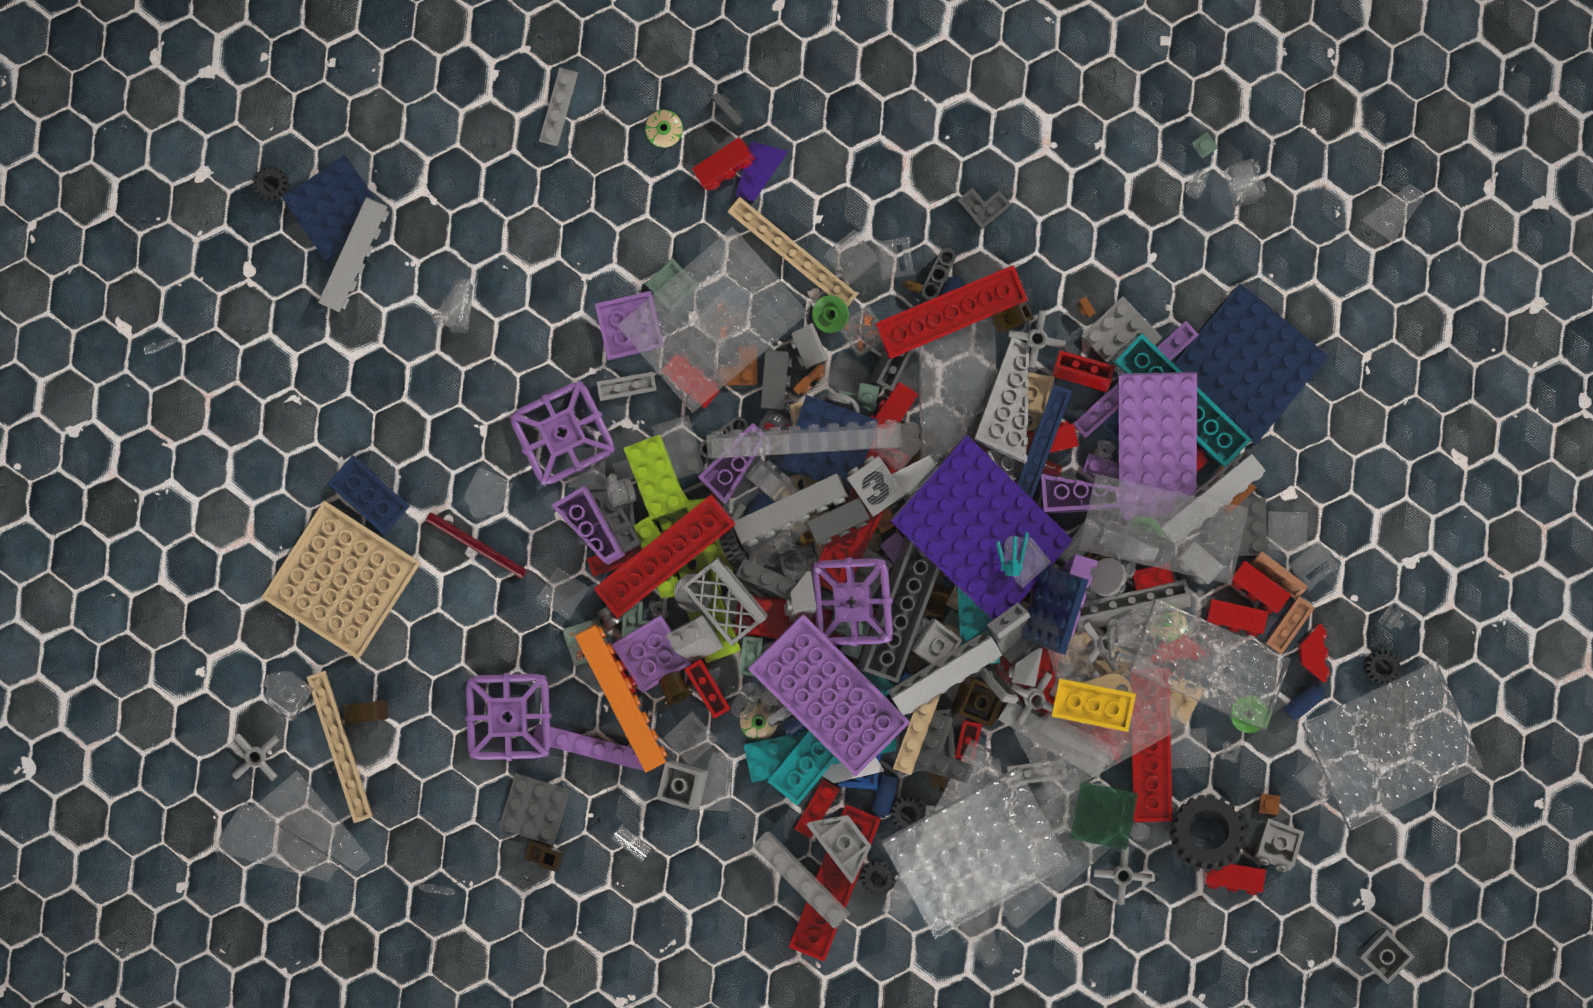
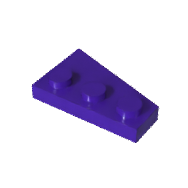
M751 141L749 149L755 160L752 161L751 166L743 169L736 197L755 202L788 151Z

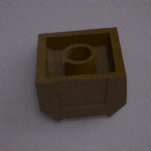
M968 676L961 682L956 697L952 702V711L992 727L996 723L1005 702L1000 700L987 683Z

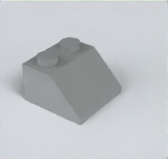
M813 323L791 333L792 338L789 340L793 349H798L800 356H797L801 367L805 366L807 370L828 360Z
M811 571L805 573L790 592L789 598L786 599L784 611L785 616H789V622H794L802 613L809 620L813 619L816 611V602Z
M705 614L666 634L674 651L691 662L700 660L724 647Z
M1035 647L1014 662L1012 666H1009L1007 677L1010 678V682L1035 687L1042 648Z

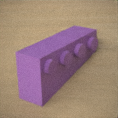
M1041 474L1042 510L1047 515L1119 510L1121 507L1119 487Z

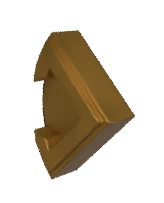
M906 279L902 285L904 288L916 293H920L923 287L919 283Z
M811 531L803 533L799 537V541L804 546H809L815 540Z

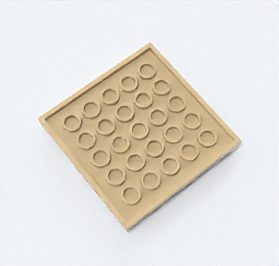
M323 501L261 598L359 660L419 568L421 562L328 502Z

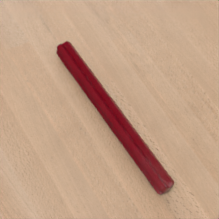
M429 513L426 517V522L519 578H524L527 570L434 513Z

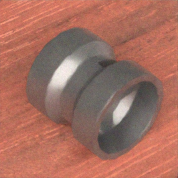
M608 606L596 613L603 620L605 629L622 621L621 617L616 618Z

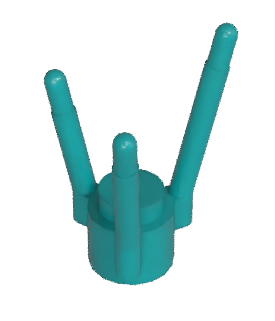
M1028 532L1024 535L1019 562L1016 560V536L1013 537L1012 560H1007V564H1005L1000 542H996L1001 562V571H1005V576H1020L1028 541Z

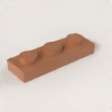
M1262 551L1250 564L1290 593L1291 597L1295 600L1308 587Z
M1298 597L1265 644L1278 653L1283 654L1315 607L1301 597Z

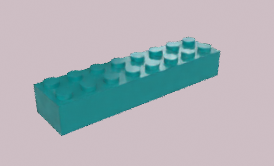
M1137 333L1112 360L1123 373L1182 372L1142 333ZM1197 387V444L1218 465L1226 467L1252 439Z

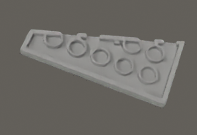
M1012 337L1009 340L973 441L1022 463H1026L1029 345Z

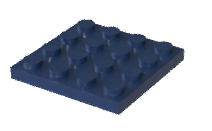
M343 155L282 197L325 261L342 251L365 198L368 197L377 201L346 155Z
M806 395L781 468L817 481H822L838 474L846 491L850 492L852 485L845 479L849 476L847 472L856 466L859 469L864 465L863 461L868 454L879 420Z
M1044 565L1039 574L1037 588L1034 590L1031 607L1028 609L1030 618L1027 619V624L1023 626L1021 639L1065 655L1089 580Z

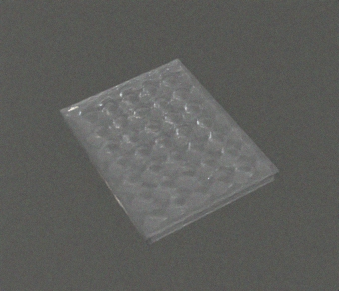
M732 227L622 320L617 327L693 413L808 315V312Z
M1437 661L1302 723L1348 830H1353L1484 767Z
M1018 767L881 841L935 939L1070 866L1065 853Z

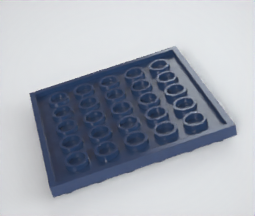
M1239 283L1198 333L1199 335L1174 362V365L1182 372H1197V387L1252 439L1251 442L1256 445L1329 355Z

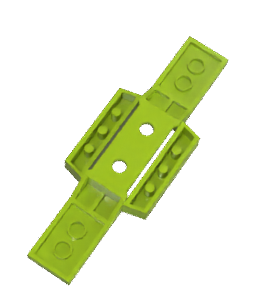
M660 434L624 447L649 513L648 517L634 526L642 549L661 535L655 520L659 521L662 531L665 532L705 500H688ZM719 539L693 558L698 563L697 569L691 570L687 564L679 569L680 578L687 574H698L718 556L733 572V565L729 563L724 555ZM712 568L705 573V578L708 581H716V573ZM676 573L657 587L661 598L675 597L674 590L678 583ZM711 584L713 595H715V584ZM718 585L717 595H722L720 585ZM712 598V601L707 606L708 608H713L714 598ZM717 598V609L727 610L724 599ZM702 610L698 612L686 611L690 621L704 614ZM715 612L717 622L726 623V613ZM729 614L728 623L733 624ZM710 621L724 647L704 657L706 663L742 651L740 640L731 646ZM728 626L727 634L731 639H734L737 636V633H734L735 627Z

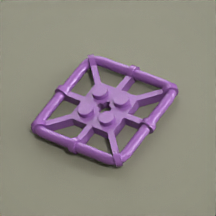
M581 381L570 383L548 395L545 393L541 395L542 398L519 408L513 414L511 413V424L523 448L522 452L527 456L541 485L547 486V484L556 483L576 472L581 473L584 468L614 453L613 440L602 419L603 415L598 411L589 390ZM574 390L568 408L556 414L550 402ZM581 392L592 415L578 421L573 410ZM546 404L551 417L541 422L522 417V415ZM595 421L606 444L586 438L581 427ZM519 422L537 427L543 439L529 445ZM560 428L567 430L564 438L557 436ZM583 444H588L604 451L579 462L573 449ZM547 445L551 456L543 474L533 451ZM569 452L574 465L550 477L556 457Z
M850 557L845 558V560H824L818 563L815 562L812 565V583L816 602V627L833 645H852L855 647L859 646V644H883L893 639L891 603L893 601L890 598L887 563L883 559H852ZM875 566V569L864 582H855L854 567ZM845 567L847 582L839 583L825 568ZM881 573L882 598H872L871 584ZM820 575L833 587L834 600H821ZM851 597L853 600H856V604L853 606L850 604ZM872 604H883L885 628L873 617ZM834 605L835 620L824 633L822 606ZM859 621H867L880 636L860 637ZM841 622H851V637L829 638Z
M504 673L503 675H478L467 680V716H465V721H467L468 751L472 759H506V761H512L513 759H535L548 756L550 750L551 713H549V687L547 678L544 675ZM536 681L522 697H510V682ZM503 682L504 698H492L478 683ZM541 686L542 713L527 714V700ZM473 689L487 701L488 715H474ZM506 711H508L510 715H512V719H510L509 723L506 719H503V715H506ZM527 719H542L543 746L528 733ZM474 720H488V735L475 748ZM505 736L506 752H480L493 737ZM511 736H523L538 751H512Z

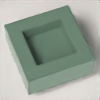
M1208 132L1191 143L1201 159L1218 148Z

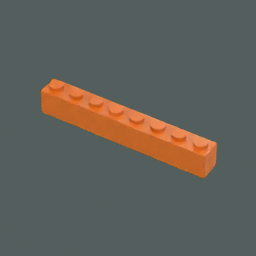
M595 623L576 633L575 637L645 773L666 763L665 757L668 755L663 745L659 747L656 741L659 738L654 728L650 730L647 724L650 720L646 712H641L639 698L637 695H632L630 689L633 687L629 679H624L621 674L624 670L619 660L615 662L612 656L615 652L611 644L605 643L603 638L606 635L602 627H597Z

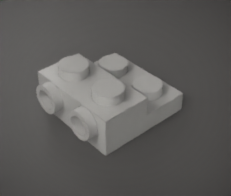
M1268 818L1254 857L1263 865L1271 863L1276 865V869L1279 871H1290L1295 865L1304 832Z

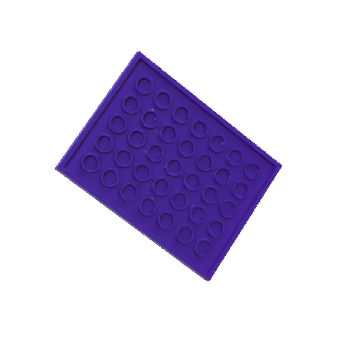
M968 435L963 436L890 520L992 621L1016 603H1020L1039 581V574L1043 566L1051 567L1073 541ZM1028 532V541L1020 576H1005V571H1001V562L996 542H1000L1005 564H1007V560H1012L1013 537L1016 536V560L1019 562L1024 535Z

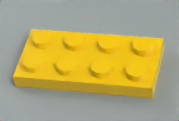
M1059 678L1051 716L1128 732L1136 693Z

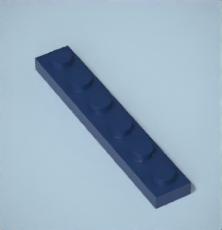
M1053 384L1027 453V462L1023 464L1016 483L1031 499L1034 496L1072 390Z

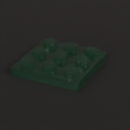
M1081 781L1069 838L1127 850L1138 793Z

